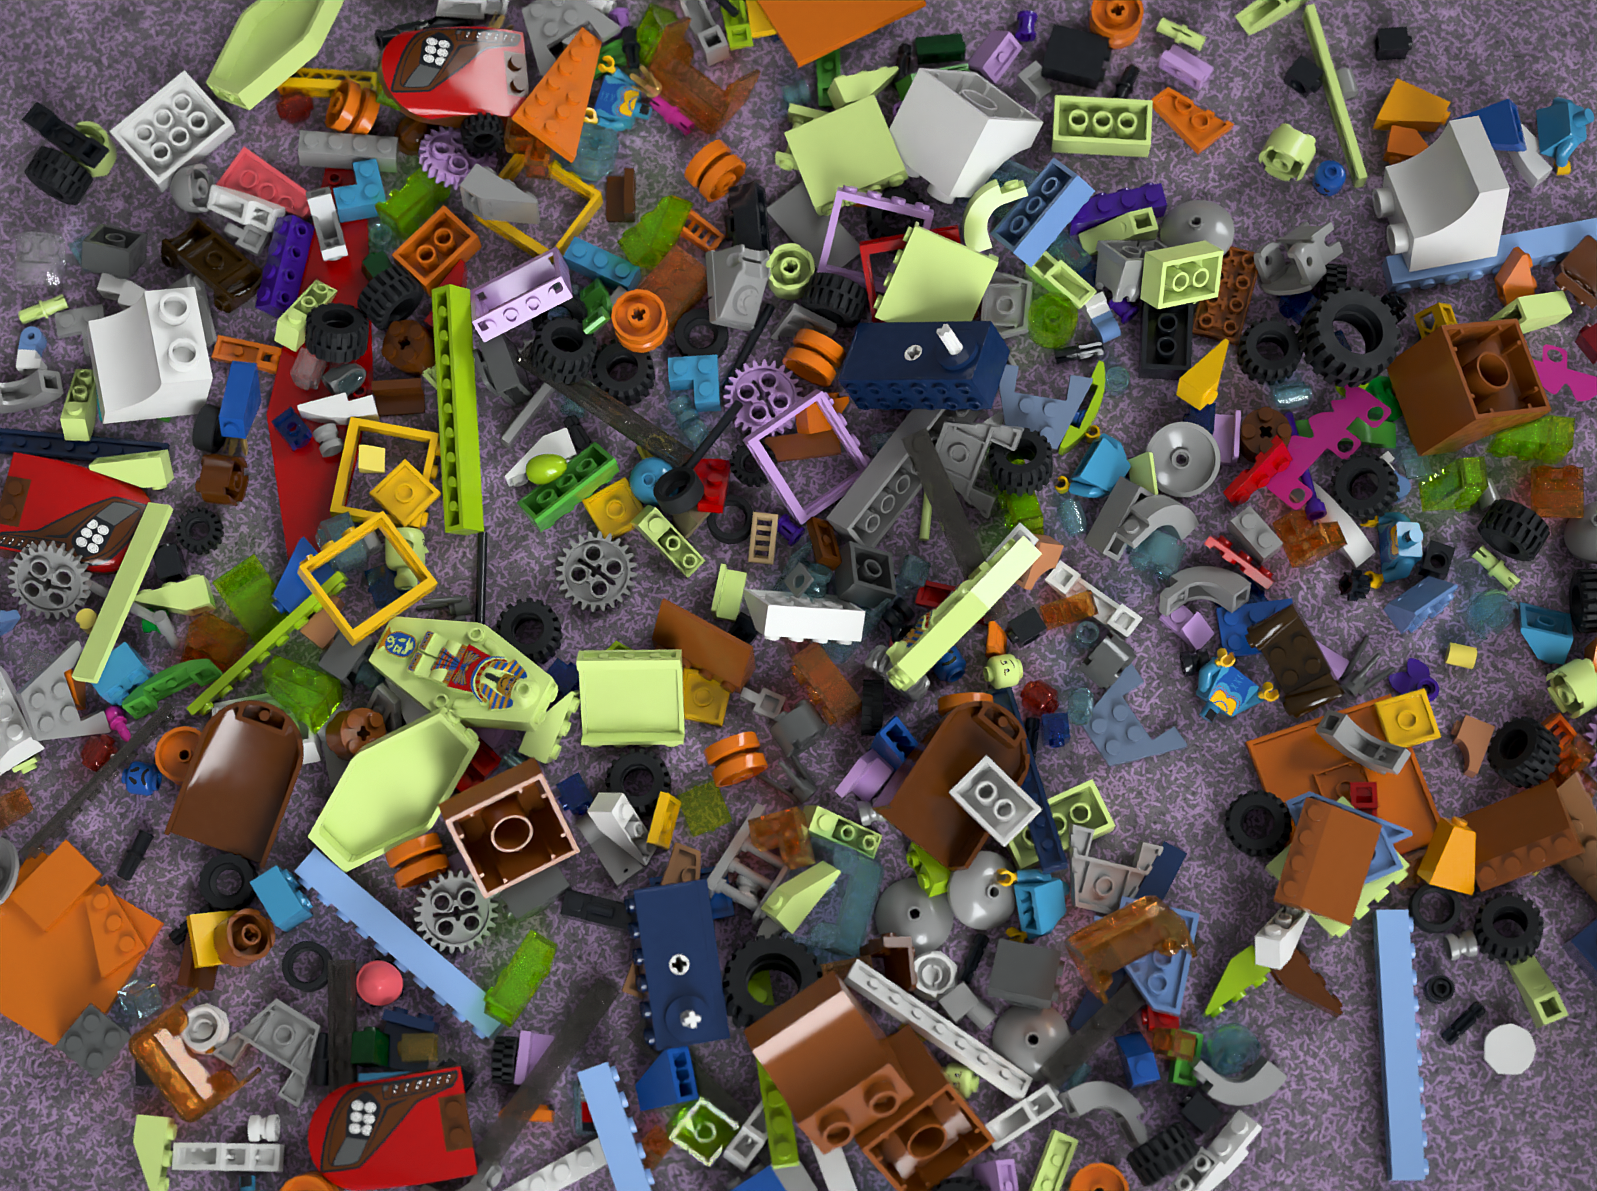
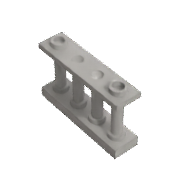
M756 803L707 879L710 899H712L715 892L718 894L722 892L755 912L751 922L755 926L760 918L765 920L768 916L760 908L774 890L782 885L799 856L804 858L811 846L808 843L809 832L806 831L799 841L766 822L764 817L766 808ZM755 830L758 832L761 830L794 849L789 859L785 861L754 843L751 836ZM742 851L745 853L749 851L780 869L781 871L775 881L767 879L740 863V859H738ZM735 871L767 890L768 892L761 903L727 884V880L724 878L728 872L733 873Z

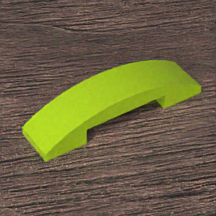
M729 0L739 10V14L732 18L721 7L730 50L754 46L744 0Z
M1098 361L1091 378H1093L1089 390L1095 392L1083 421L1079 429L1071 425L1069 426L1060 445L1059 455L1063 456L1075 448L1083 440L1085 433L1089 432L1097 418L1105 389V367L1103 361Z

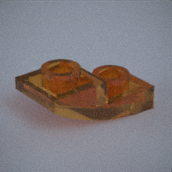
M1091 590L1039 607L1043 621L1047 626V631L1099 614Z
M657 1124L641 1141L646 1158L642 1159L644 1168H650L652 1172L676 1143Z

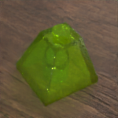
M650 3L636 28L637 40L641 46L639 59L640 64L645 68L678 34L681 22L674 11Z
M700 1095L698 1096L699 1099L690 1100L683 1104L667 1122L665 1127L667 1137L707 1167H710L742 1129V1125Z

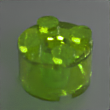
M1048 292L1035 299L1028 313V334L1030 340L1047 349L1065 347L1072 340L1078 322L1077 308L1068 296L1058 292Z

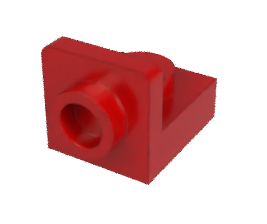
M1147 1003L1145 1009H1141L1142 1025H1146L1147 1031H1175V1029H1179V1017L1152 1011Z

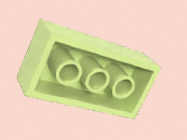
M1055 95L1051 152L1148 157L1151 147L1153 100Z
M1093 779L1047 799L1064 853L1069 851V823L1094 829L1092 840L1112 832L1115 828L1111 815ZM1026 825L1006 845L1017 870L1031 869L1040 865L1028 826Z

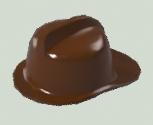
M406 116L400 121L394 137H398L399 151L405 155H418L421 140H424L425 135H430L431 130L439 132V127L445 129V126L419 122Z

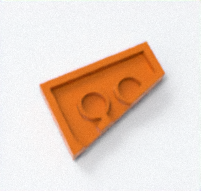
M1169 87L1151 99L1153 100L1152 108L1197 154H1200L1228 133L1234 126L1228 120L1224 122L1215 117L1214 112L1208 109L1205 111L1197 107L1191 99Z
M104 885L85 898L101 978L104 979L149 949L110 885Z

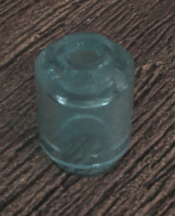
M1304 381L1279 385V388L1273 390L1276 407H1283L1284 410L1308 405V400L1312 399L1310 385H1305Z
M1074 498L1062 501L1057 509V513L1064 533H1067L1069 538L1086 533L1088 531L1086 527L1088 522L1080 501L1075 502Z
M1076 688L1069 693L1067 716L1075 725H1086L1093 717L1094 694L1086 688Z

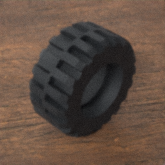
M1348 286L1346 289L1339 287L1332 292H1327L1306 312L1300 323L1301 329L1298 331V339L1302 340V342L1299 344L1301 353H1305L1303 359L1306 364H1310L1314 368L1312 371L1316 375H1322L1324 381L1328 383L1334 381L1335 385L1339 387H1345L1348 384V387L1353 388L1358 387L1360 384L1365 385L1371 382L1389 367L1397 356L1396 352L1400 349L1401 343L1398 339L1401 337L1400 328H1396L1398 324L1396 316H1392L1390 313L1392 309L1388 304L1384 305L1381 302L1382 298L1376 294L1374 296L1370 295V291L1362 288L1360 291H1357V287ZM1333 321L1349 323L1360 332L1365 342V354L1351 352L1339 343L1334 334Z
M772 934V938L765 939V935L756 936V942L752 943L751 940H747L742 943V950L739 948L735 949L731 955V960H727L722 984L727 1015L729 1017L732 1016V1023L737 1028L743 1026L745 1030L780 1006L762 1004L751 996L748 991V982L755 974L763 970L784 972L797 984V994L823 977L822 968L820 965H817V957L814 953L807 954L808 947L802 942L796 945L794 943L795 939L789 936L784 940L779 939L780 934Z

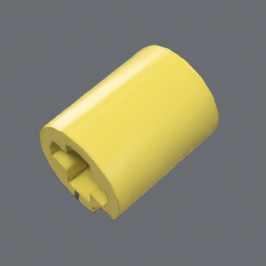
M89 608L82 609L76 615V622L83 631L90 634L98 614Z
M1450 642L1446 650L1445 663L1473 669L1477 657V648Z

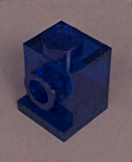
M289 407L271 421L275 431L293 451L306 446L313 436L310 429L292 407ZM294 426H297L296 430H294V431H289V430H291Z

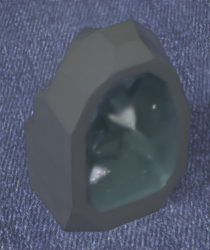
M355 363L343 364L338 368L330 369L321 379L332 395L346 392L348 397L363 384L366 378V370L361 365Z

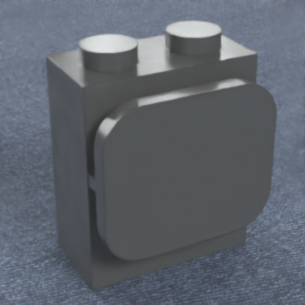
M504 333L486 342H483L482 339L478 340L482 352L476 348L472 350L485 386L496 397L501 396L512 407L530 400L534 393L516 345Z
M556 863L495 895L497 898L503 897L506 902L503 909L510 920L515 917L520 923L551 906L558 898L566 894L567 889L572 890Z
M999 938L988 986V996L1004 999L1009 1004L1030 1009H1050L1052 1001L1057 1002L1060 986L1055 985L1057 976L1062 977L1065 961L1060 960L1061 951Z

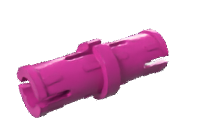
M660 95L653 98L655 103L651 101L649 105L664 117L666 123L673 124L685 136L692 132L689 127L694 129L695 123L680 113V109L677 106L670 105Z

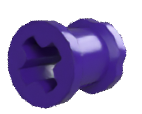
M1027 10L1017 13L1018 30L1015 32L1017 40L1031 42L1036 39L1034 29L1038 18L1037 13Z
M1125 297L1122 302H1113L1111 299L1108 303L1109 308L1121 318L1122 324L1128 323L1139 312V308L1127 302Z
M786 513L778 519L777 532L788 540V545L792 547L804 535L805 529L803 527L799 528L794 524Z

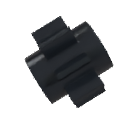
M1389 293L1381 297V302L1384 305H1389L1392 309L1390 313L1392 316H1396L1398 323L1407 316L1403 311L1407 308V304L1400 295L1396 293L1391 295Z
M1352 569L1351 573L1344 572V576L1339 581L1340 595L1347 596L1348 601L1357 602L1358 598L1365 599L1371 588L1369 576L1362 575V570Z

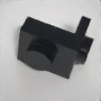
M740 612L734 625L727 633L752 645L759 632L755 629L751 616Z

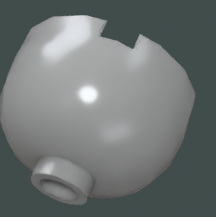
M192 164L180 168L173 176L170 193L175 203L187 212L204 213L210 211L207 208L211 186L216 185L213 174L208 175L205 170L209 169L206 165Z

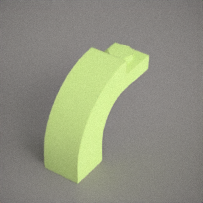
M997 179L980 187L973 194L965 207L962 218V234L966 247L977 252L992 248L987 232L988 219L991 213L1000 205L1028 196L1023 180H1011L1006 182L1003 187H999Z

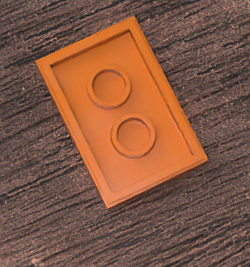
M65 840L10 894V897L44 931L48 932L103 874L68 840Z

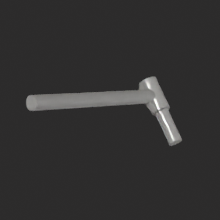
M89 579L88 581L93 582V585L88 590L106 599L110 589ZM135 602L132 603L130 612L157 625L171 648L176 649L180 646V642L174 632V627L165 611L159 610L154 613Z

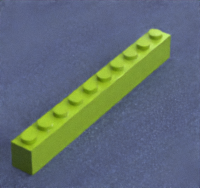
M448 284L431 289L445 533L471 535L484 532L475 366L472 353L474 349L470 289Z

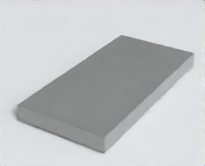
M802 181L767 208V214L792 243L800 245L812 254L815 270L817 271L831 215L818 216L805 183ZM837 220L827 264L846 268L858 259L861 253L859 243Z

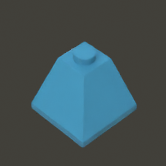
M1520 602V632L1537 658L1549 664L1557 663L1564 665L1573 641L1571 614Z

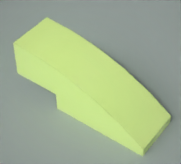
M1256 0L1238 13L1235 18L1250 36L1293 12L1309 0Z
M1047 251L1042 254L1041 258L1031 268L1026 264L1025 272L1061 300L1078 309L1084 306L1097 293V290L1062 260L1058 262Z

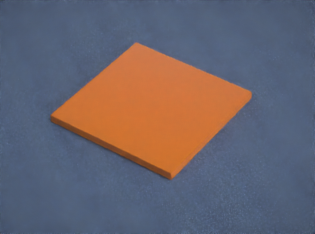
M756 0L798 68L926 6V0Z
M1391 694L1337 711L1346 714L1368 734L1386 742L1374 703L1392 698ZM1324 716L1245 742L1262 789L1265 792L1275 794L1284 804L1285 801L1309 791L1334 801L1344 796L1350 803V782H1377V817L1411 830L1413 833L1411 837L1394 843L1395 850L1402 855L1429 845L1440 816L1412 747L1406 748L1411 755L1398 775L1389 772L1383 775L1348 758L1326 742L1315 731ZM1293 819L1291 821L1293 826L1292 832H1290L1289 841L1284 844L1285 848L1292 843L1296 831Z
M33 847L19 869V876L13 891L49 855ZM97 883L48 932L44 931L10 896L0 905V1013L54 1046L90 1003L108 1015L146 954L144 952L106 978H101L85 902L86 897L102 887ZM117 896L149 949L164 923Z

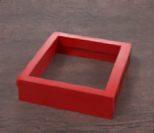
M958 225L929 229L931 232L961 244ZM905 234L865 240L859 243L873 323H883L885 321L875 317L876 309L873 306L877 299L870 254L903 249L907 243L903 241Z

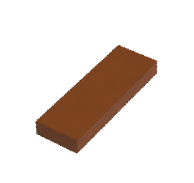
M833 429L813 434L799 433L764 438L765 445L767 444L774 452L777 462L841 455L840 440Z

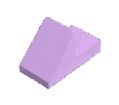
M1184 605L1167 617L1162 614L1159 618L1160 621L1195 651L1202 648L1214 635V632L1198 611L1196 614H1193Z

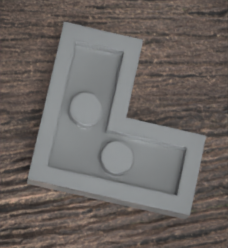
M98 304L55 313L57 336L61 339L82 334L84 352L86 356H90L86 335L88 321L106 317L105 306Z

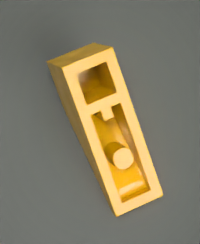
M1225 338L1179 378L1176 395L1198 410H1201L1207 404H1212L1217 398V389L1227 355L1229 340Z

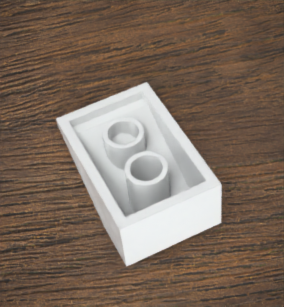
M987 755L949 791L953 799L1003 847L1042 810Z

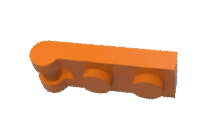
M218 335L212 359L231 364L232 361L257 363L258 370L276 375L282 348ZM265 355L271 356L270 362L263 361Z

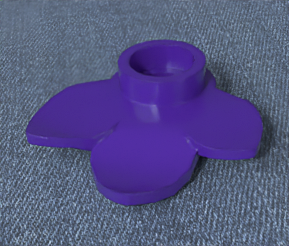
M1415 658L1408 659L1407 672L1395 673L1388 677L1389 684L1400 695L1419 690L1422 686H1427L1430 689V693L1427 694L1429 702L1436 699L1439 694L1438 683L1430 678L1429 668Z

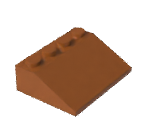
M663 598L652 636L654 650L682 649L683 668L689 669L691 667L699 670V676L705 680L711 681L713 679L721 683L720 687L729 693L735 691L741 694L743 687L747 685L756 670L753 646Z
M1553 779L1459 817L1467 821V826L1476 832L1475 878L1481 892L1491 891L1586 853Z
M1306 797L1273 901L1351 927L1382 825L1331 804Z

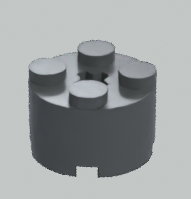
M1110 630L1106 634L1105 639L1096 645L1078 669L1097 686L1108 689L1120 677L1117 671L1120 668L1124 670L1137 655L1133 653L1135 650Z
M804 699L796 704L795 709L791 712L783 711L774 718L775 724L769 728L771 735L787 758L790 755L795 757L816 744L815 740L819 734L823 738L830 730L808 699Z

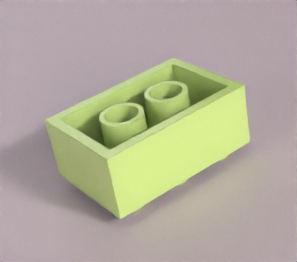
M1205 240L1145 252L1140 299L1157 309L1218 297L1224 250Z

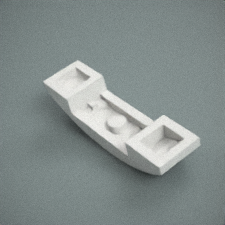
M1313 481L1317 498L1324 502L1327 511L1325 517L1316 521L1340 546L1339 550L1357 568L1375 553L1374 548L1351 517L1326 491ZM1296 488L1291 491L1290 496L1296 503H1299L1305 498V492L1303 489ZM1305 503V504L1303 505V507H1302V509L1304 510V512H1305V509H1304V508L1306 507V503Z
M1061 560L1045 579L1055 591L1086 615L1126 639L1142 621L1141 616L1124 604L1119 605L1083 580L1081 574Z

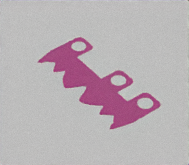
M1546 344L1543 346L1542 362L1533 359L1543 388L1550 393L1557 394L1562 386L1567 384L1577 401H1587L1597 395V377L1567 369L1566 350ZM1549 350H1557L1563 357L1562 361L1554 362L1550 360L1547 352Z
M1347 384L1344 387L1346 398L1331 401L1334 412H1321L1308 418L1314 434L1312 438L1297 435L1291 437L1287 450L1293 460L1286 470L1278 472L1270 478L1266 487L1292 509L1299 510L1312 497V490L1300 482L1298 478L1327 448L1341 459H1348L1360 447V439L1346 430L1357 417L1372 428H1377L1390 416L1391 409L1365 389L1360 387L1350 388ZM1373 407H1381L1384 411L1383 417L1378 421H1371L1367 416L1368 411ZM1343 438H1350L1354 443L1353 448L1346 453L1340 452L1337 448L1338 442ZM1296 488L1303 489L1305 492V498L1299 503H1293L1289 499L1291 491Z

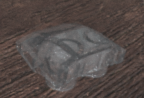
M23 231L15 234L16 251L12 276L13 286H51L62 289L66 240L62 236L48 232Z

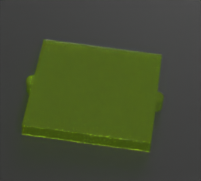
M714 780L699 787L695 785L692 790L676 796L682 802L681 809L693 837L710 830L714 832L715 828L732 822L720 789L716 787Z

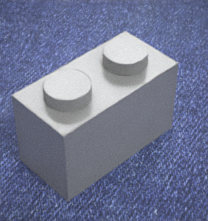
M1248 506L1234 517L1227 527V530L1259 566L1279 552L1283 545V542L1251 506Z

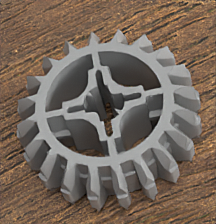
M879 645L874 650H871L868 658L865 660V666L873 677L884 680V686L911 702H918L926 694L930 681L925 674L905 692L902 689L898 690L890 683V677L886 674L893 667L889 656L885 653L889 647Z

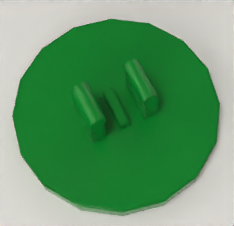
M1377 376L1365 390L1391 409V414L1385 421H1396L1403 413L1398 400L1392 392L1390 377ZM1373 407L1368 411L1367 416L1369 419L1380 420L1383 417L1384 411L1381 407Z

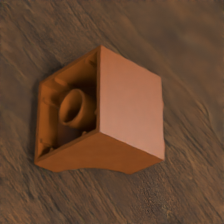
M1517 318L1441 325L1397 356L1389 367L1386 368L1392 382V392L1400 404L1408 426L1409 439L1415 446L1418 457L1456 452L1489 435L1532 423L1552 411Z
M535 757L437 804L484 899L580 852Z
M833 970L743 1030L751 1051L777 1086L797 1125L823 1155H826L835 1148L846 1145L854 1135L881 1117L891 1115L897 1110L899 1105L915 1095L885 1033Z
M908 1024L897 1033L888 1035L887 1039L915 1095L899 1105L894 1113L881 1117L854 1135L853 1138L863 1153L897 1191H931L935 1185L940 1184V1181L947 1179L996 1140L949 1078L932 1052Z

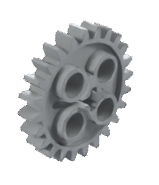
M601 531L598 532L597 538H593L592 533L588 532V539L586 540L581 535H578V544L571 540L572 549L563 548L564 553L567 555L566 558L558 557L563 566L556 567V571L562 573V575L556 577L557 582H564L559 589L560 591L568 590L565 595L566 600L574 597L572 602L574 607L582 603V611L591 606L592 613L596 612L597 607H600L602 612L605 613L606 605H610L615 610L614 602L618 601L624 604L621 596L626 595L630 597L631 593L627 588L636 587L635 583L630 581L638 577L637 573L631 571L637 568V563L629 562L634 558V554H625L629 546L624 545L620 547V538L612 542L611 533L607 535L606 539L603 538ZM593 549L601 552L600 557L595 561L587 558L588 552ZM578 560H584L595 570H598L600 567L602 574L616 582V584L612 586L599 575L593 577L592 571L580 564ZM611 564H619L621 570L618 574L611 575L608 573V567ZM575 571H585V578L582 581H575L573 579ZM604 584L607 587L606 592L603 595L594 594L593 589L596 585Z
M42 540L38 547L33 542L29 549L24 547L20 554L17 553L13 559L15 562H12L9 567L12 571L8 574V578L12 579L8 586L16 588L12 596L21 597L19 605L28 604L27 612L34 608L36 609L35 614L37 617L41 612H45L46 619H49L52 613H54L56 619H59L62 613L69 617L72 611L76 613L80 606H84L87 601L86 598L91 594V591L88 589L91 588L93 582L88 580L92 573L84 572L88 567V563L80 564L83 556L74 557V548L67 552L65 551L64 543L57 548L55 541H52L47 546L45 541ZM38 562L45 564L46 568L41 567ZM62 571L69 573L71 577L63 575ZM30 583L36 584L39 588L32 587ZM54 592L61 594L63 598L56 596Z
M461 868L458 869L456 875H453L452 871L448 869L447 876L445 877L440 872H437L438 880L434 881L429 877V888L421 885L424 895L415 896L421 902L420 904L413 905V909L420 912L413 916L414 921H421L416 926L417 931L425 930L421 935L422 939L425 940L431 937L429 945L433 947L438 942V949L441 952L446 946H448L450 954H453L455 947H458L460 952L464 953V945H468L473 950V942L475 940L483 944V940L480 937L482 934L486 936L491 935L487 927L496 926L491 918L498 917V913L492 910V908L498 906L497 901L490 900L495 894L484 899L470 870L465 876H463ZM470 890L473 892V896L469 901L460 900V896L464 891ZM440 895L447 896V902L444 905L437 906L434 904L436 897ZM474 905L479 906L478 909H467L473 907ZM454 906H458L460 909L456 916L452 914ZM435 912L442 913L436 917L433 916V913ZM468 916L477 917V921L473 926L464 925V921ZM448 920L451 922L448 930H438V926L442 921Z

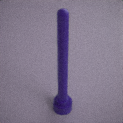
M1285 412L1283 415L1292 428L1291 437L1294 435L1299 436L1292 412ZM1308 468L1300 477L1302 483L1312 490L1313 495L1306 502L1304 509L1308 520H1318L1325 517L1327 511L1324 502L1317 498Z

